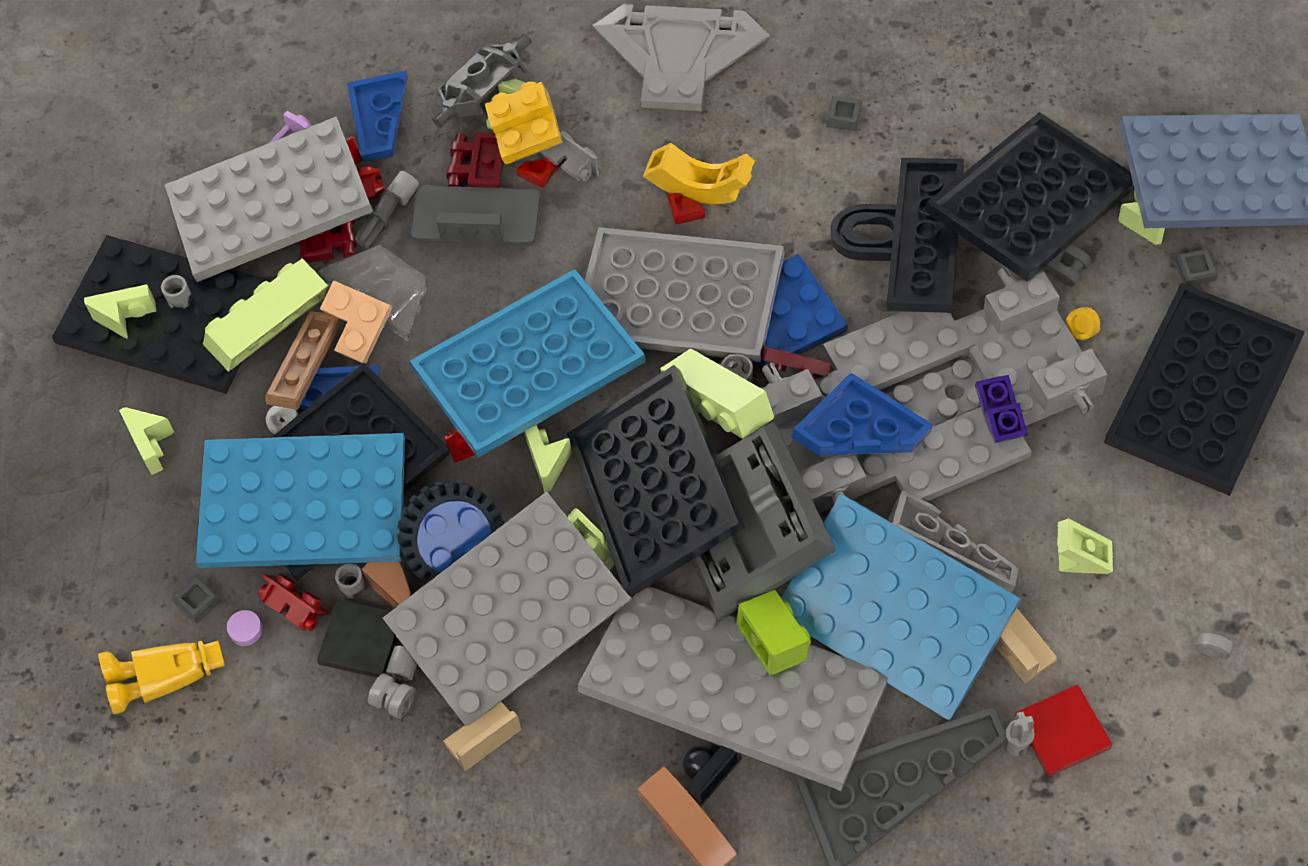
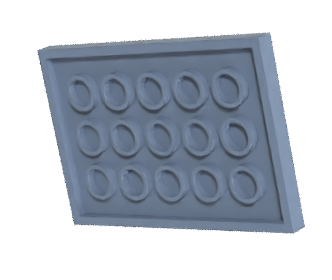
M1300 114L1121 117L1118 125L1144 228L1308 225V140Z

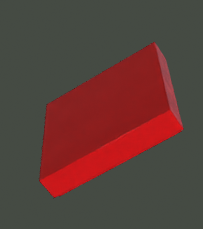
M1078 684L1015 712L1014 717L1019 712H1023L1025 717L1032 716L1035 736L1030 746L1048 777L1112 748L1113 744Z

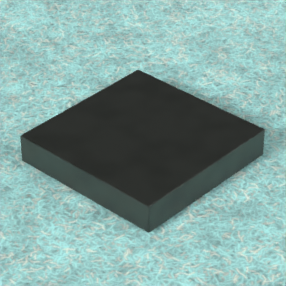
M337 599L317 658L318 664L376 678L386 673L397 640V636L383 619L391 610Z

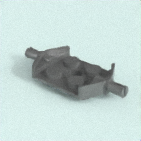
M523 33L513 44L507 42L503 45H485L438 89L443 99L442 106L444 109L432 118L433 123L437 127L442 128L452 117L483 114L484 112L479 103L487 98L496 86L507 79L517 67L521 68L523 73L527 72L519 56L532 43L531 38Z

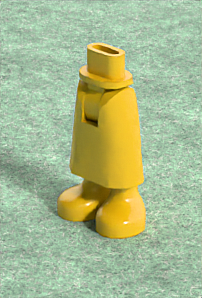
M199 641V648L197 643H181L131 651L133 661L120 662L108 651L99 653V662L107 683L106 691L113 714L123 713L134 699L142 697L144 703L182 689L204 676L211 675L210 670L224 667L225 663L219 641L207 644ZM137 677V682L121 684V682L127 679Z

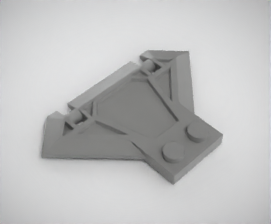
M623 4L592 25V28L644 79L641 108L702 111L705 83L770 38V35L743 10H734L733 17H721L722 9L645 5L644 12H633V5Z

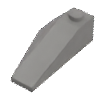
M904 490L900 492L887 519L889 522L1010 592L1013 591L1019 568L986 544L976 545L965 535L966 529L959 524L953 528L939 517L941 511L932 504L922 499L918 500L914 495Z

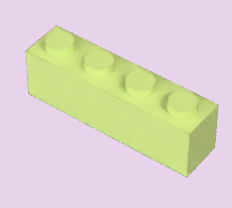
M303 259L294 265L292 263L285 265L277 274V278L270 283L268 281L261 283L253 292L254 295L246 301L244 299L237 301L230 308L228 315L222 319L217 317L206 326L203 345L228 372L325 298L328 285Z
M689 349L660 368L661 373L673 365L680 369L697 411L708 421L716 422L726 432L731 431L742 439L775 418L766 391L693 349Z

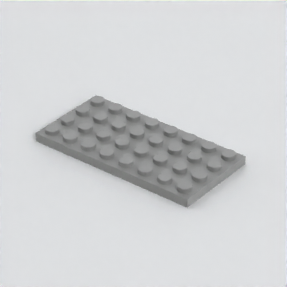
M650 586L632 596L631 601L616 612L578 683L579 693L717 745L734 749V751L842 791L886 689L888 677L857 661L809 645L807 661L770 676L736 625L737 618L729 615L718 620L713 609Z

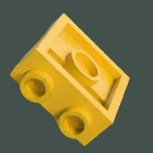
M526 82L520 87L519 91L509 95L507 93H498L493 96L491 102L485 104L489 122L495 133L501 158L505 164L563 143L550 96L542 82Z

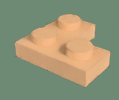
M333 281L320 310L347 322L334 350L361 364H366L391 313L392 307L380 300Z

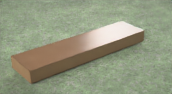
M309 311L265 395L266 404L298 410L341 325L340 319L329 314Z

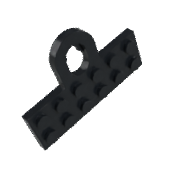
M901 158L897 205L857 204L843 209L834 217L830 227L831 241L838 253L853 260L891 261L886 302L887 311L952 313L959 234L928 214L925 208L930 199L964 173V159ZM876 224L888 226L892 229L893 233L883 240H872L865 235L854 233L853 229L857 225Z

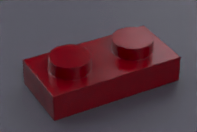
M763 346L761 359L768 361V367L769 363H774L779 371L786 372L787 366L799 369L798 373L808 369L813 379H816L818 374L828 376L831 364L824 360L768 346Z

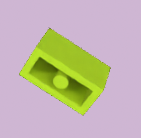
M775 589L738 605L736 625L770 676L807 661L808 649L811 644L810 635L804 626H799L793 617L790 604L786 600H782Z

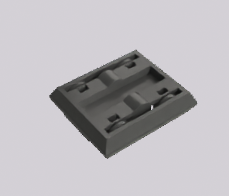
M775 423L760 428L716 456L745 526L742 530L692 560L718 620L736 612L740 603L774 590L836 551ZM768 470L778 481H783L788 492L787 495L774 483L773 477L767 472ZM790 502H793L795 511H793ZM782 529L788 533L786 536H784Z

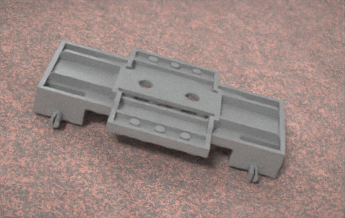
M1002 267L997 274L1000 276L1005 287L985 296L983 310L954 321L950 313L902 311L824 343L823 351L834 369L833 372L828 373V376L823 375L813 379L807 369L790 377L781 378L774 363H769V367L765 365L762 368V372L765 374L769 384L761 389L766 391L775 417L764 426L771 423L777 425L819 514L833 508L840 494L853 500L893 482L897 483L900 491L904 490L914 495L918 500L922 499L927 502L1030 458L1031 450L1023 437L994 443L975 388L977 381L1009 374L1016 403H1020L1026 426L1075 405H1078L1082 414H1086L1087 411L1090 412L1094 409V404H1092L1090 399L1103 394L1107 373L1091 348L1083 352L1057 311L1059 295L1044 272L1034 275L1030 280L1025 281L1017 280L1011 270ZM960 356L962 358L969 356L970 358L966 361L959 360L952 367L940 372L928 373L923 379L911 384L899 385L894 391L886 394L933 424L930 434L913 452L817 455L792 438L793 429L850 373L855 374L873 387L881 390ZM949 386H958L963 390L964 395L959 399H951L947 397L945 390Z

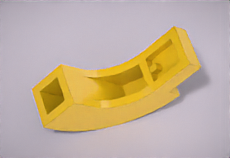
M670 143L652 152L643 177L668 193H681L684 197L702 204H726L736 201L740 189L750 182L755 160L749 155L744 154L726 163L710 164L688 156Z

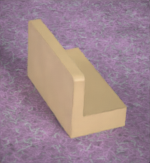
M1016 609L995 647L1022 681L1027 683L1055 664L1057 656L1022 613Z
M499 702L472 724L464 725L446 738L444 744L461 767L467 771L522 729L514 711L509 712L505 705Z

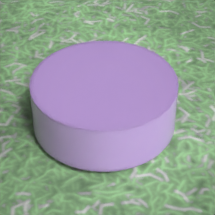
M242 610L230 617L227 623V632L235 644L249 646L259 640L263 632V626L259 617L254 612Z

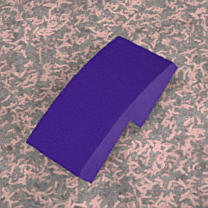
M1009 374L977 381L975 388L994 443L1027 436L1028 432L1020 403H1016Z

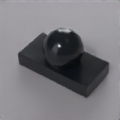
M703 746L693 747L687 751L683 759V769L692 781L686 786L685 790L700 807L742 760L741 753L725 746H721L715 754L709 748Z

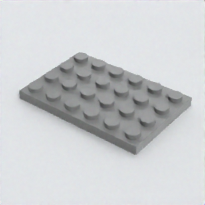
M337 116L165 184L189 265L197 282L373 212Z
M598 227L585 282L640 349L684 353L689 349H693L703 356L720 358L737 353L748 357L750 361L761 362L785 251L784 246Z
M545 492L385 615L383 619L465 726H468L499 702L510 696L629 603L631 597L549 493Z

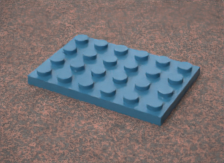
M574 269L410 360V365L417 377L479 458L646 361L642 350Z
M404 434L205 440L196 555L198 568L401 561L402 555L397 535H399L397 525L398 520L402 521L403 518L401 512L403 510Z
M840 494L824 522L836 551L792 578L781 599L786 600L790 604L793 617L799 626H804L811 637L842 656L857 661L888 677V684L951 721L1022 599L854 500Z

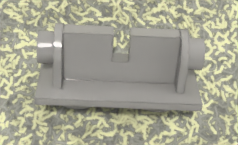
M565 131L560 132L563 143L540 151L542 156L555 165H558L564 158L567 159L561 165V169L577 181L583 180L585 182L590 178L591 174L596 177L599 175L595 153L591 149L583 148L575 143L572 137Z

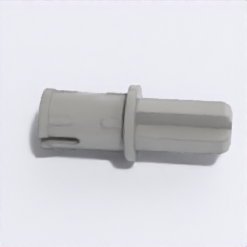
M1023 712L1017 713L1015 720L1006 729V749L1013 756H1019L1020 750L1022 755H1024L1035 736L1032 716L1025 717Z

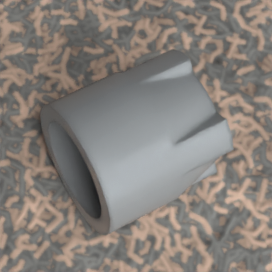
M400 171L386 191L395 194L399 198L400 204L405 206L420 184L409 173Z
M179 275L167 277L162 282L161 290L168 305L171 308L174 306L188 307L191 292L185 279Z
M344 564L338 568L335 580L340 591L346 594L348 599H354V596L366 590L363 574L357 565ZM351 581H356L352 585H347Z
M404 646L394 647L386 674L394 677L395 681L412 682L417 662Z

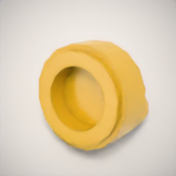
M1081 307L1074 309L1068 314L1066 326L1076 340H1086L1100 332V319L1093 309Z

